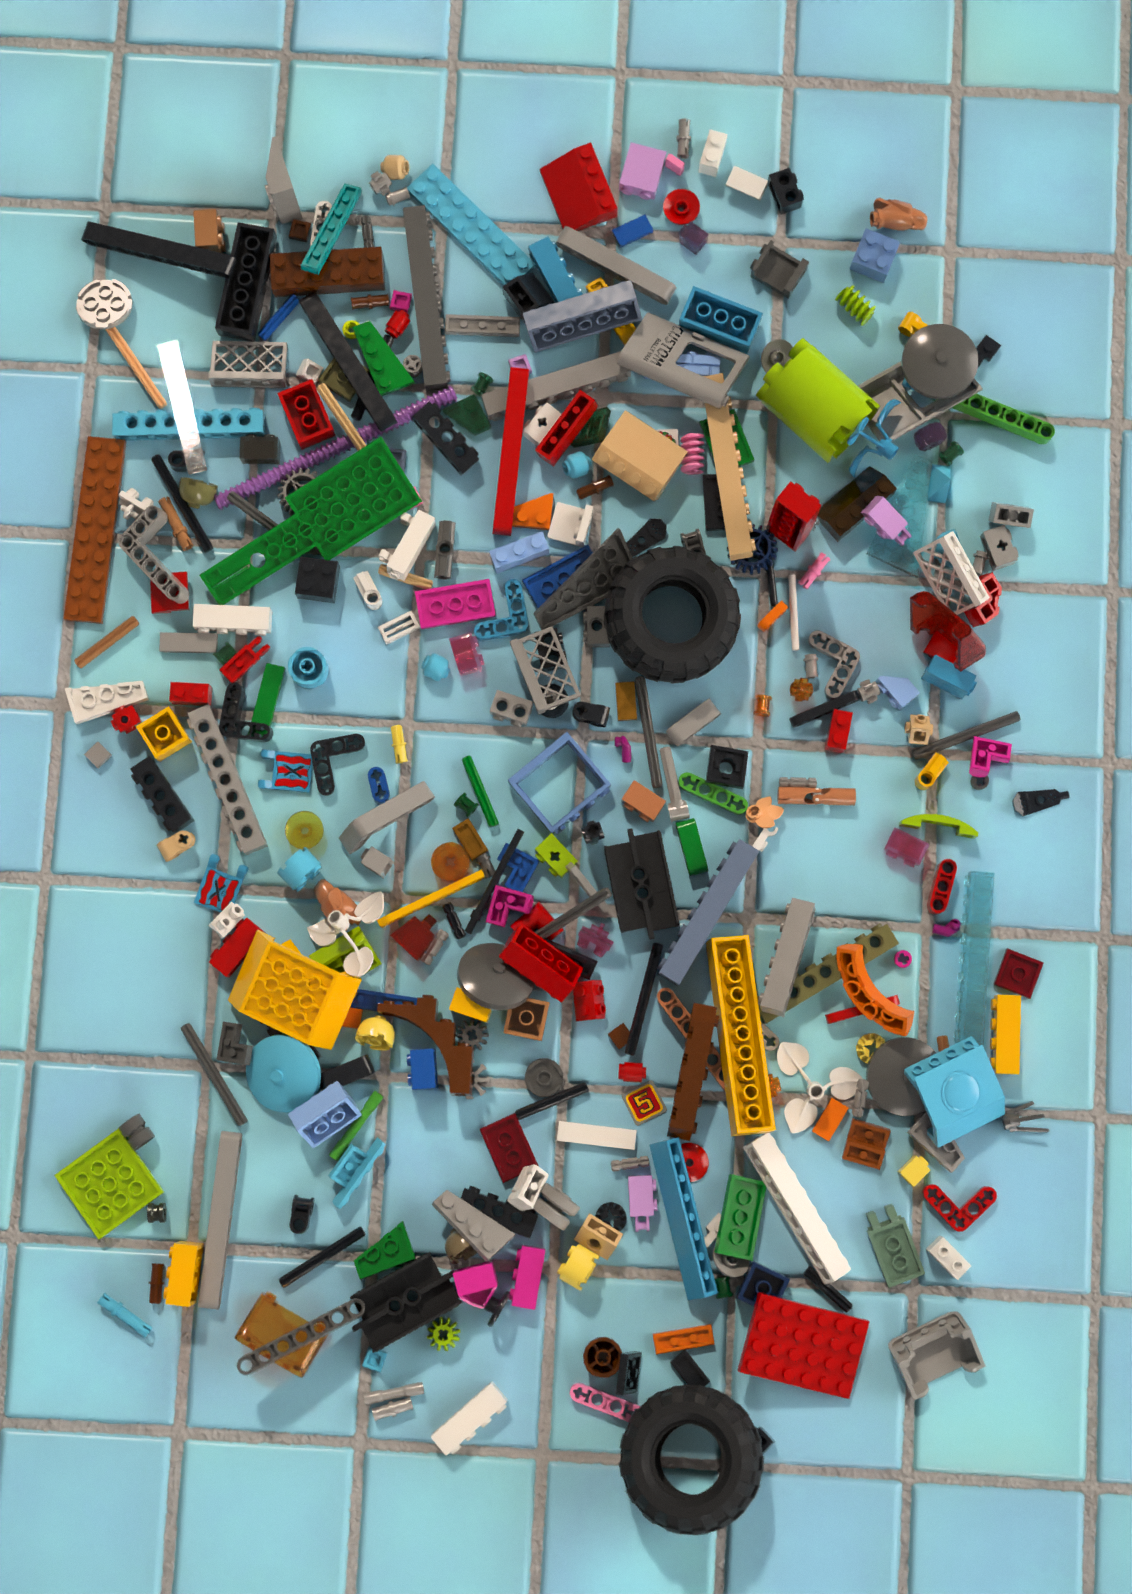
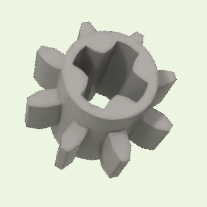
M377 171L371 175L372 181L369 182V185L374 193L378 194L380 192L383 196L390 191L389 186L392 185L385 172L381 174Z
M869 679L860 682V688H857L860 700L862 702L867 700L868 704L877 701V696L880 695L877 683L875 681L870 683Z

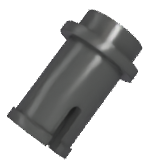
M487 853L476 858L478 861L476 863L480 865L486 879L495 873V869L489 859L490 856Z

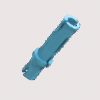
M106 1293L97 1302V1304L108 1310L112 1317L116 1316L144 1338L153 1328L123 1307V1303L116 1302Z

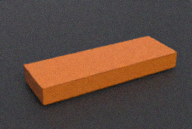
M711 1324L653 1334L656 1355L715 1345Z

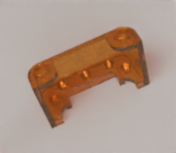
M268 1291L266 1293L262 1292L234 1338L248 1348L256 1350L309 1321L278 1304L276 1295ZM316 1323L314 1325L315 1332L322 1333L325 1330L324 1323ZM305 1332L297 1333L296 1340L298 1342L306 1341L307 1334ZM328 1335L274 1363L303 1378L309 1371ZM286 1341L280 1342L277 1346L280 1352H285L289 1348V1344ZM268 1351L260 1353V1355L270 1359L271 1354Z

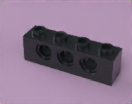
M429 401L411 419L460 475H463L479 460L477 457L479 453L474 447H469L465 443L466 438L463 434L457 433L452 428L454 427L453 423L447 417L444 419L440 414L442 412L435 403L431 404ZM437 419L439 427H431L429 420ZM449 433L452 440L450 442L443 441L442 434ZM457 447L462 448L464 455L461 457L457 456L454 449Z
M148 756L130 768L133 773L131 775L132 779L137 785L141 784L143 787L142 794L147 800L151 799L154 804L152 806L153 810L158 816L161 814L165 821L162 823L168 831L172 830L176 834L195 821L153 758ZM149 776H154L153 784L147 785L146 779ZM164 791V799L157 800V794ZM170 807H175L176 809L173 816L167 815Z
M469 1186V1189L464 1188L461 1196L462 1200L476 1208L474 1206L475 1200L483 1199L485 1207L479 1210L480 1212L509 1231L531 1238L538 1218V1214L535 1213L534 1209L521 1211L507 1201L508 1199H506V1202L498 1200V1195L489 1192L487 1195L480 1193L481 1189L473 1186ZM499 1205L504 1209L502 1216H495L493 1214L494 1206ZM518 1212L522 1215L520 1223H514L511 1220L513 1213Z

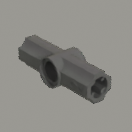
M439 521L434 577L442 580L451 579L456 523L452 521ZM443 547L450 548V551L448 553L444 554L440 552L441 548Z

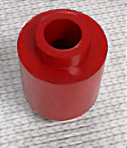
M395 310L385 325L386 329L384 331L397 339L411 322L409 314L403 310Z
M635 1062L619 1064L618 1079H623V1082L642 1083V1079H646V1067H643V1063Z

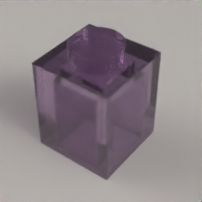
M691 221L688 226L684 225L681 228L679 243L697 255L708 242L709 234Z

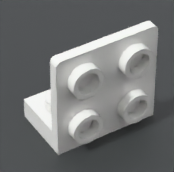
M557 502L547 537L584 547L594 506L586 504L585 509Z

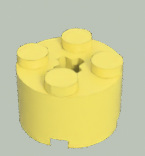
M578 1244L577 1246L572 1245L567 1254L569 1256L568 1261L561 1264L557 1273L560 1275V1280L581 1291L583 1287L580 1284L583 1282L586 1284L596 1266L594 1259L599 1260L600 1256Z

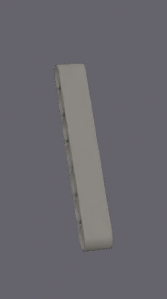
M565 226L556 241V245L563 251L621 282L631 280L635 290L659 303L667 305L676 290V286L667 279L570 227Z

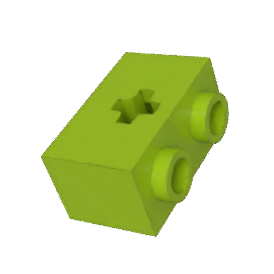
M552 833L535 848V857L542 864L546 862L550 866L548 870L555 878L557 876L562 878L569 872L566 869V865L570 862L574 865L578 863L577 859ZM552 853H553L554 855H556L557 853L559 854V856H558L559 861H558V862H557L556 860L551 861V858H552V857H551V854H552Z

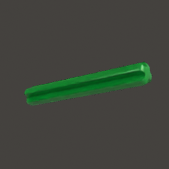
M466 756L462 758V762L489 827L497 826L499 824L473 759L471 756Z

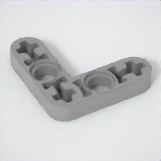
M819 630L814 631L808 638L809 645L813 649L838 661L824 690L826 697L835 699L842 694L860 659V654L856 649ZM818 635L820 636V640L825 643L826 639L829 640V642L826 644L825 649H823L822 647L824 644L821 642H818L817 644L813 643L814 639L812 637L816 638ZM837 644L839 652L831 653L829 645ZM846 654H854L856 660H851L849 667L841 664V662L844 664L847 662L848 657ZM845 669L847 677L844 679L839 678L837 671ZM837 681L839 682V685L836 688V691H838V693H834L832 695L830 694L831 690L828 688H832L835 682Z

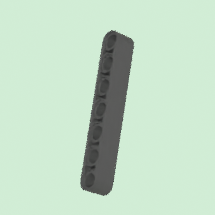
M352 1299L242 1356L237 1362L238 1371L244 1376L251 1375L363 1316L365 1310L364 1303L360 1299ZM359 1304L362 1308L361 1312L353 1314L350 1311L351 1305ZM335 1313L343 1315L344 1319L341 1323L333 1322L332 1316ZM318 1322H322L325 1325V1330L322 1333H317L314 1330V1325ZM305 1332L307 1334L306 1341L298 1342L296 1340L297 1333ZM282 1341H286L289 1344V1348L285 1352H280L277 1349L278 1344ZM262 1351H268L271 1354L270 1359L266 1362H262L259 1359ZM245 1360H249L252 1363V1368L249 1371L241 1370V1363Z

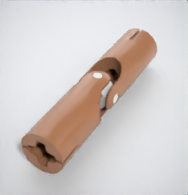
M778 787L777 802L778 804L855 806L856 789ZM811 793L812 799H807L805 796Z

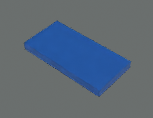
M589 545L580 548L522 580L537 609L591 556L593 552Z

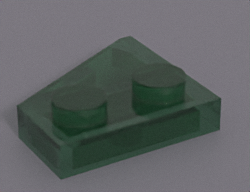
M475 394L442 409L446 416L448 415L474 436L491 429V425Z
M608 407L596 409L582 428L577 439H574L571 443L573 448L603 442L611 413Z

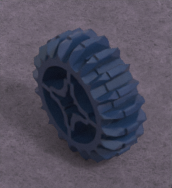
M752 524L753 532L749 533L750 537H756L754 539L756 551L753 552V557L730 561L731 565L737 564L736 570L743 568V574L747 570L750 571V575H753V570H757V573L760 574V568L767 571V565L772 566V560L777 558V555L774 554L778 552V548L774 547L777 545V540H773L774 534L768 535V528L762 531V525L755 529V524ZM763 540L768 545V551L766 555H764L763 551L760 549ZM753 558L759 560L757 562H749V560Z

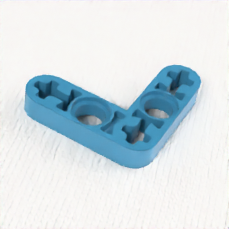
M510 579L505 584L510 617L478 623L474 628V634L477 639L484 641L523 634L527 631V613L522 586L518 580ZM511 584L519 587L516 589V596L520 595L521 598L514 597L509 599V597H513L512 590H508V588H511ZM520 602L522 604L521 610L513 611L511 608L512 603ZM524 614L520 618L521 622L525 623V625L522 626V629H519L518 626L514 625L517 624V616ZM499 623H503L507 629L505 632L499 633L496 631V626ZM489 625H493V635H491V631L485 632L484 636H481V633H477V631H480V627L488 630L490 629Z

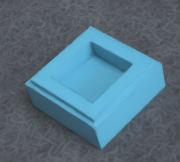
M369 1346L362 1367L381 1373L387 1352L378 1350L373 1353L372 1347Z

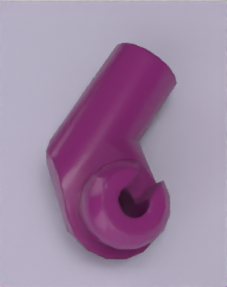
M616 736L615 746H621L622 762H631V746L625 736Z
M952 919L945 926L934 923L932 933L950 937L959 931L961 923L958 919Z

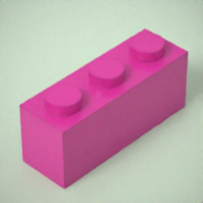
M522 1245V1249L517 1250L516 1261H519L518 1269L514 1268L512 1280L516 1281L515 1289H510L509 1300L512 1301V1306L535 1310L546 1249Z

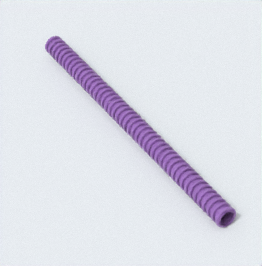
M448 386V389L443 388V391H437V394L433 393L431 397L428 395L426 399L422 398V401H416V404L411 403V406L407 405L405 409L400 408V411L396 410L393 415L397 423L388 429L380 432L376 424H371L370 422L368 426L364 425L362 429L359 427L357 432L363 441L367 443V440L372 441V438L375 437L376 439L378 435L382 436L384 432L387 434L389 430L393 431L395 427L398 429L400 425L408 424L412 420V416L429 401L431 404L435 403L441 409V406L445 407L447 403L451 404L453 400L456 402L457 396L454 389ZM342 435V438L338 437L336 441L331 440V443L327 442L325 446L321 445V448L316 447V450H310V453L305 452V455H299V458L294 457L293 461L290 459L288 463L284 462L282 466L279 464L277 468L273 467V470H267V473L262 472V475L258 474L256 478L251 477L252 480L247 479L245 483L241 482L239 486L236 484V487H230V490L225 489V492H219V495L214 496V500L218 508L223 510V507L226 506L227 508L229 504L234 505L227 500V496L231 491H234L243 499L246 496L249 498L251 494L255 495L257 491L260 493V490H266V487L270 488L272 484L277 485V482L281 483V480H287L286 474L291 477L293 475L292 470L297 474L299 468L302 470L309 467L314 468L313 465L316 464L318 466L320 462L324 463L326 459L329 461L331 457L335 458V455L339 456L341 452L346 453V450L350 451L352 447H356L347 435Z

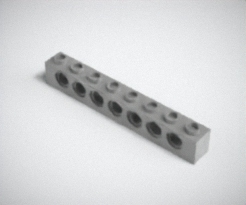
M208 704L188 712L189 719H187V723L190 729H194L196 733L194 740L196 745L202 748L203 753L201 757L204 764L209 765L210 771H208V775L211 781H215L217 785L215 792L218 799H222L224 802L222 809L225 816L230 817L232 823L229 826L233 835L236 834L239 841H236L239 851L249 855L268 847L224 736L219 730V724L212 707ZM209 724V730L204 733L201 732V726ZM215 741L216 747L213 750H208L209 742ZM219 758L223 759V765L215 767V761ZM230 776L229 784L222 785V778ZM236 793L238 796L237 800L232 803L229 802V796ZM238 811H244L245 813L244 818L241 820L236 819ZM246 828H251V836L244 838L243 831Z

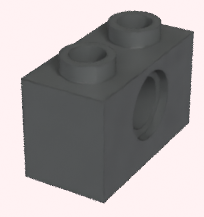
M587 606V612H583V623H587V631H583V642H587V647H610L609 637L604 624L605 606ZM594 623H599L602 628L599 631H595L591 626Z

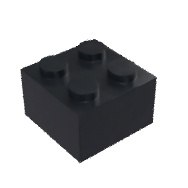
M300 557L295 588L296 597L298 599L335 603L340 572L338 561Z

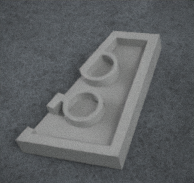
M925 1111L907 1133L948 1172L953 1173L965 1157L955 1140L937 1148L927 1135V1129L932 1127V1123Z

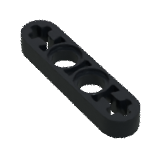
M854 690L789 718L792 727L795 728L827 715L834 709H841L853 704L861 698L857 690Z

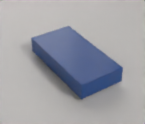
M646 214L612 229V233L621 248L653 233V228Z

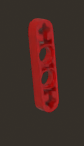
M898 995L887 998L896 1005L900 1004ZM855 1006L826 1014L825 1017L827 1024L863 1014Z

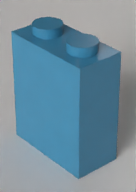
M934 655L921 677L926 682L960 699L965 695L969 696L977 684L974 681L977 675L937 655Z

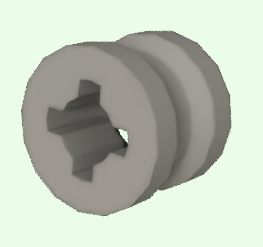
M409 355L404 359L403 366L411 377H417L422 373V362L418 356Z

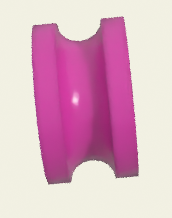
M901 950L895 954L894 962L898 967L905 968L911 964L912 956L908 951ZM901 953L904 956H908V961L906 960L907 963L904 965L902 962H898L897 959L898 957L900 958L899 954Z

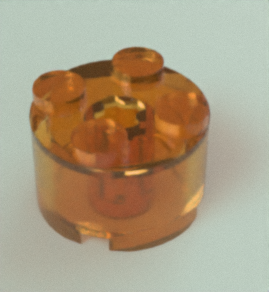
M448 842L438 846L433 852L431 866L440 880L454 883L465 878L469 873L470 857L461 845ZM448 859H455L453 867L451 865L446 866Z

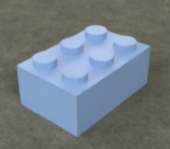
M338 1081L329 1085L326 1089L314 1095L288 1114L296 1130L312 1148H315L362 1116L353 1098Z

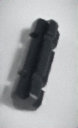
M452 903L444 904L442 908L447 913L446 917L452 930L455 931L456 939L465 937L466 933L461 928L462 924L456 911L454 912Z

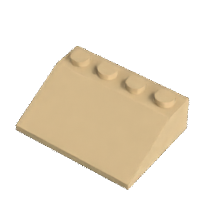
M625 410L591 460L651 500L656 501L663 493L688 451Z

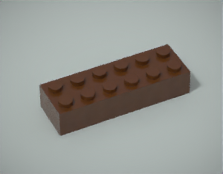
M381 246L331 250L319 275L301 270L300 265L308 251L270 254L271 289L274 297H289L292 294L295 296H305L314 291L317 295L385 290L384 257Z

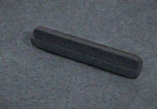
M809 1266L804 1271V1276L844 1312L850 1311L853 1306L852 1303L830 1283L825 1285L819 1274L812 1267Z

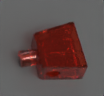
M430 914L422 922L414 916L390 936L414 959L419 961L433 938H435L430 929L437 923V920Z

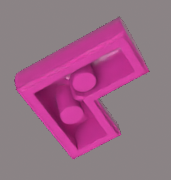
M974 736L969 768L970 775L978 778L986 777L990 771L991 760L1009 763L1012 744Z
M495 885L486 923L505 928L510 909L528 914L532 909L534 896Z

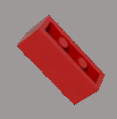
M249 918L241 919L235 926V932L232 935L228 934L222 941L224 943L220 949H215L210 955L211 960L209 963L225 977L230 978L245 960L257 930L266 933Z

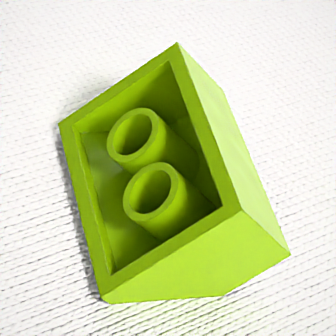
M359 926L347 932L358 950L368 947L372 951L373 963L367 972L382 964ZM342 935L332 945L322 947L310 954L309 958L342 973L345 971L343 967L345 958L350 953L355 952L345 936Z

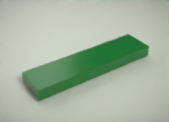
M266 663L251 722L264 723L271 727L285 667ZM265 729L263 732L256 730V733L263 736L267 734V731Z

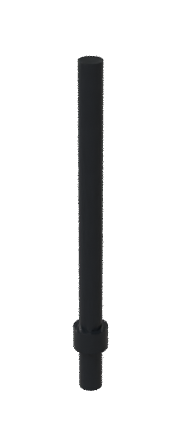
M517 829L475 910L473 909L470 915L471 919L464 930L465 932L472 934L477 922H480L482 919V912L495 889V885L498 884L524 834V831L521 829Z

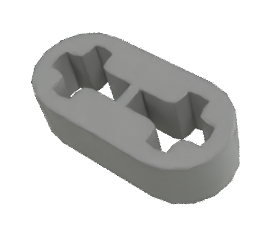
M761 1022L762 1035L769 1039L772 1037L775 1039L773 1041L775 1045L767 1047V1041L763 1038L764 1049L768 1051L775 1050L779 1045V1038Z

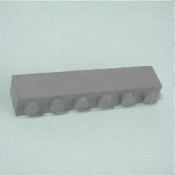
M792 898L791 903L786 905L785 914L787 917L780 925V932L782 934L780 939H776L774 946L776 954L775 957H771L769 963L771 971L769 975L766 974L764 979V986L766 988L764 993L760 994L758 1004H760L761 1011L782 1017L785 1016L816 910L815 903Z

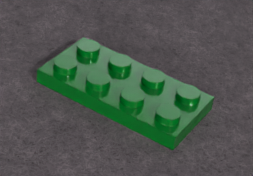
M729 1174L714 1253L753 1261L766 1186L763 1181Z

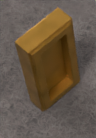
M634 681L615 683L618 721L637 720Z
M469 818L452 828L472 861L489 851Z

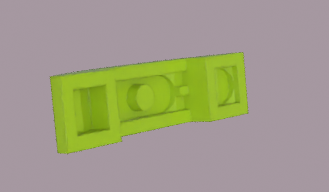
M920 814L905 818L899 822V826L914 829L920 828L921 822L957 828L956 836L974 839L978 837V832L970 825L945 815Z

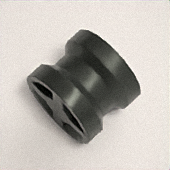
M148 1203V1223H153L154 1221L164 1223L166 1221L165 1203H160L159 1205Z

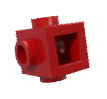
M123 705L113 710L115 714L111 715L113 720L110 721L115 731L119 730L120 733L125 731L126 734L136 730L135 725L142 722L133 705L127 708ZM124 716L128 717L127 723L122 722Z

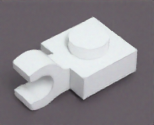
M776 827L773 832L763 828L752 847L763 852L768 844L765 840L769 836H774L778 828Z
M717 1213L706 1226L709 1230V1233L704 1237L706 1247L717 1238L721 1218L720 1213Z

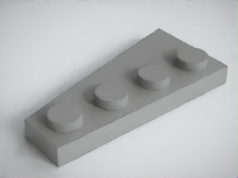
M448 1190L432 1203V1206L486 1262L515 1236L513 1232Z

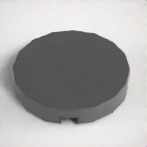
M541 1058L533 1061L527 1067L525 1083L534 1095L549 1097L556 1094L561 1088L563 1072L555 1061Z

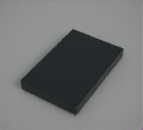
M703 475L705 531L725 530L717 475Z

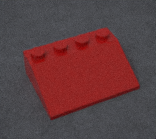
M591 142L570 150L539 169L563 229L567 226L576 231H581L617 217V205Z

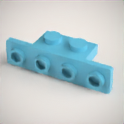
M376 1138L366 1153L351 1143L328 1175L332 1180L343 1186L332 1201L338 1209H341L342 1206L348 1203L354 1189L360 1186L361 1179L372 1169L375 1159L383 1153L386 1144L380 1138Z

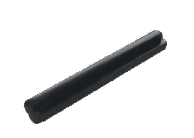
M583 1082L516 1110L515 1114L518 1120L524 1119L588 1092L589 1088L586 1082Z

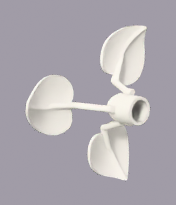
M380 891L362 900L354 911L357 917L350 916L348 913L343 915L340 911L335 910L329 914L328 919L325 918L315 925L307 927L312 940L321 947L332 945L336 940V934L340 932L345 936L355 952L350 953L345 958L343 964L345 972L350 976L358 978L364 975L373 963V953L368 947L358 950L346 933V930L349 928V919L354 921L362 920L365 924L378 920L384 910L383 893Z
M781 1042L778 1047L777 1062L780 1069L785 1074L791 1076L799 1071L808 1083L807 1092L810 1095L805 1102L800 1098H794L786 1104L784 1115L791 1133H798L807 1129L816 1120L817 1107L814 1104L808 1103L809 1101L821 1099L829 1086H831L830 1090L834 1097L841 1100L849 1099L855 1095L856 1089H858L856 1087L857 1081L863 1079L856 1071L850 1068L837 1067L830 1072L829 1078L831 1082H828L826 1085L822 1086L817 1081L811 1082L802 1070L809 1062L807 1049L798 1043Z

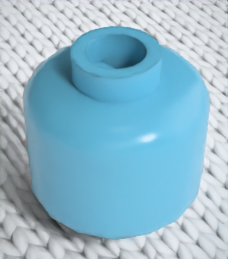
M581 451L567 455L562 462L565 475L573 479L587 475L592 465L590 457Z
M436 653L430 656L427 655L421 665L423 674L435 681H440L442 677L446 679L450 672L448 667L449 661Z

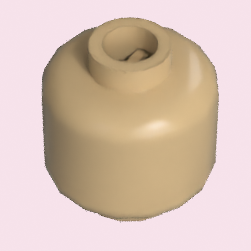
M387 155L384 162H381V172H385L390 180H402L409 173V162L402 155Z

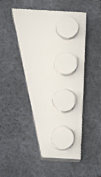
M143 681L123 682L115 685L103 684L95 687L83 686L75 689L65 688L76 725L113 713V710L123 705L127 708L130 705H136L149 700Z

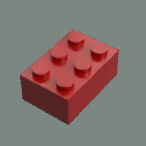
M312 379L277 393L301 450L336 436Z

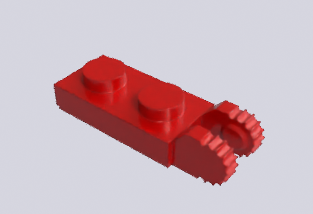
M257 636L236 653L219 671L231 683H235L261 659L260 657L269 651L270 646L266 644L255 653L252 649L263 640L260 636Z

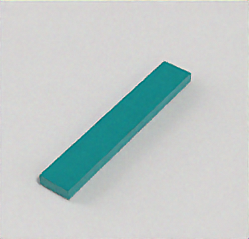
M344 183L300 265L301 270L319 275L362 193L360 187Z

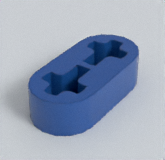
M373 767L368 772L371 793L376 802L385 803L390 797L386 775L380 767ZM375 771L379 774L382 773V776L379 777L380 783L378 784L375 778H371ZM380 786L382 791L386 792V794L383 795V799H380L379 796H376V794L379 793L378 787Z

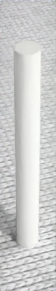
M788 575L792 650L797 651L799 650L796 575Z

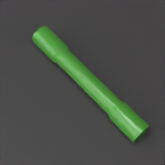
M374 1090L361 1110L362 1116L353 1121L343 1137L329 1153L330 1157L339 1161L352 1139L384 1098L381 1094Z

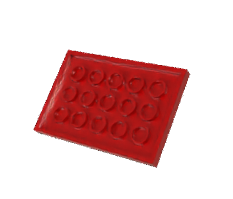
M758 1292L737 1371L849 1399L870 1321Z

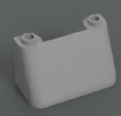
M956 1311L946 1313L892 1339L888 1344L892 1357L913 1400L922 1398L928 1393L929 1387L927 1383L960 1367L972 1373L985 1367L970 1327L961 1314Z

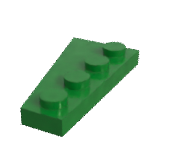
M371 321L352 327L375 386L381 396L415 384V381Z

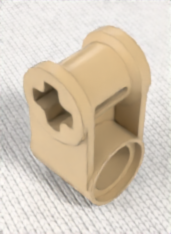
M182 830L162 840L156 846L164 860L168 862L193 847L196 839L193 833ZM183 836L189 837L187 844L182 842L184 840Z

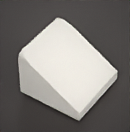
M308 358L303 359L296 376L306 381L312 379L314 384H316L323 367Z

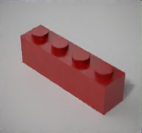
M579 390L535 449L540 458L553 467L598 408L595 399Z

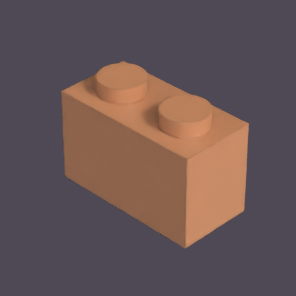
M635 780L621 799V802L624 803L622 805L630 812L635 810L639 813V817L646 822H649V820L654 822L666 804V800Z

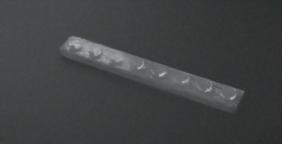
M177 341L158 345L188 473L190 475L207 471Z

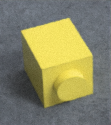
M914 1155L897 1172L914 1187L930 1171L927 1167L929 1163L922 1156L918 1158Z

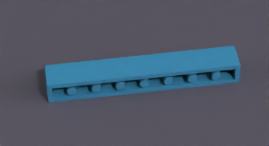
M679 1137L649 1144L687 1299H701L717 1294Z

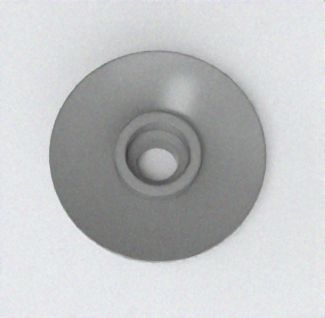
M775 339L765 346L761 354V365L766 373L777 362L784 366L790 359L788 354L793 346L788 341Z
M713 1250V1261L722 1274L737 1278L747 1272L749 1260L714 1253Z

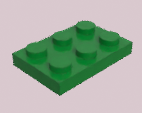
M735 409L729 410L730 415L734 414L735 425L732 426V431L737 432L738 443H735V449L740 450L741 461H738V467L754 462L755 459ZM704 419L699 421V425L714 461L708 420Z

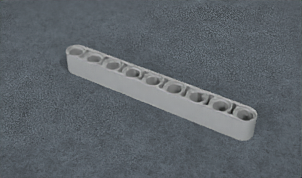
M222 1131L220 1135L198 1307L219 1310L242 1144V1133Z

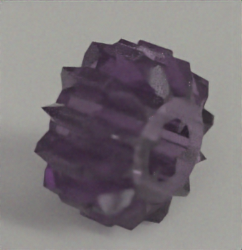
M934 422L915 432L913 438L920 451H927L942 444L946 440L947 435L941 423Z

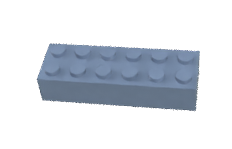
M631 280L523 313L534 352L642 320Z

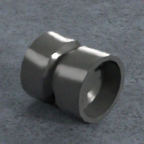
M140 1114L133 1116L119 1127L123 1136L129 1137L128 1143L134 1151L155 1137L149 1127H144L146 1122Z

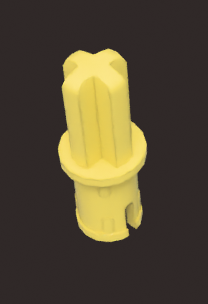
M394 725L391 727L393 740L391 746L394 747L395 763L408 762L405 749L407 743L404 742L402 726Z

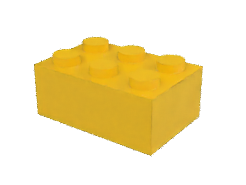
M179 1241L170 1247L169 1258H171V1267L168 1266L166 1278L169 1281L168 1287H165L163 1294L166 1304L190 1307L196 1303L204 1243Z

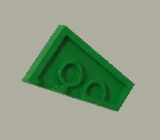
M404 1221L400 1222L393 1230L384 1235L382 1239L354 1260L360 1280L416 1259Z

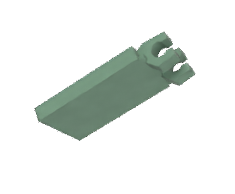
M892 1204L884 1206L889 1219L879 1223L874 1211L866 1213L870 1227H867V1234L888 1288L925 1274L905 1218H901V1215L897 1216Z

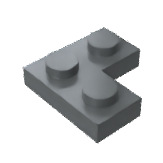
M223 1021L216 1060L250 1065L253 1046L239 1044L242 1024Z

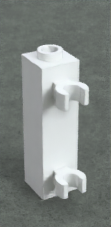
M420 510L417 511L415 517L406 512L400 516V523L409 527L394 554L392 555L382 549L378 555L380 561L388 563L387 573L393 579H401L403 581L406 579L436 526L435 517Z

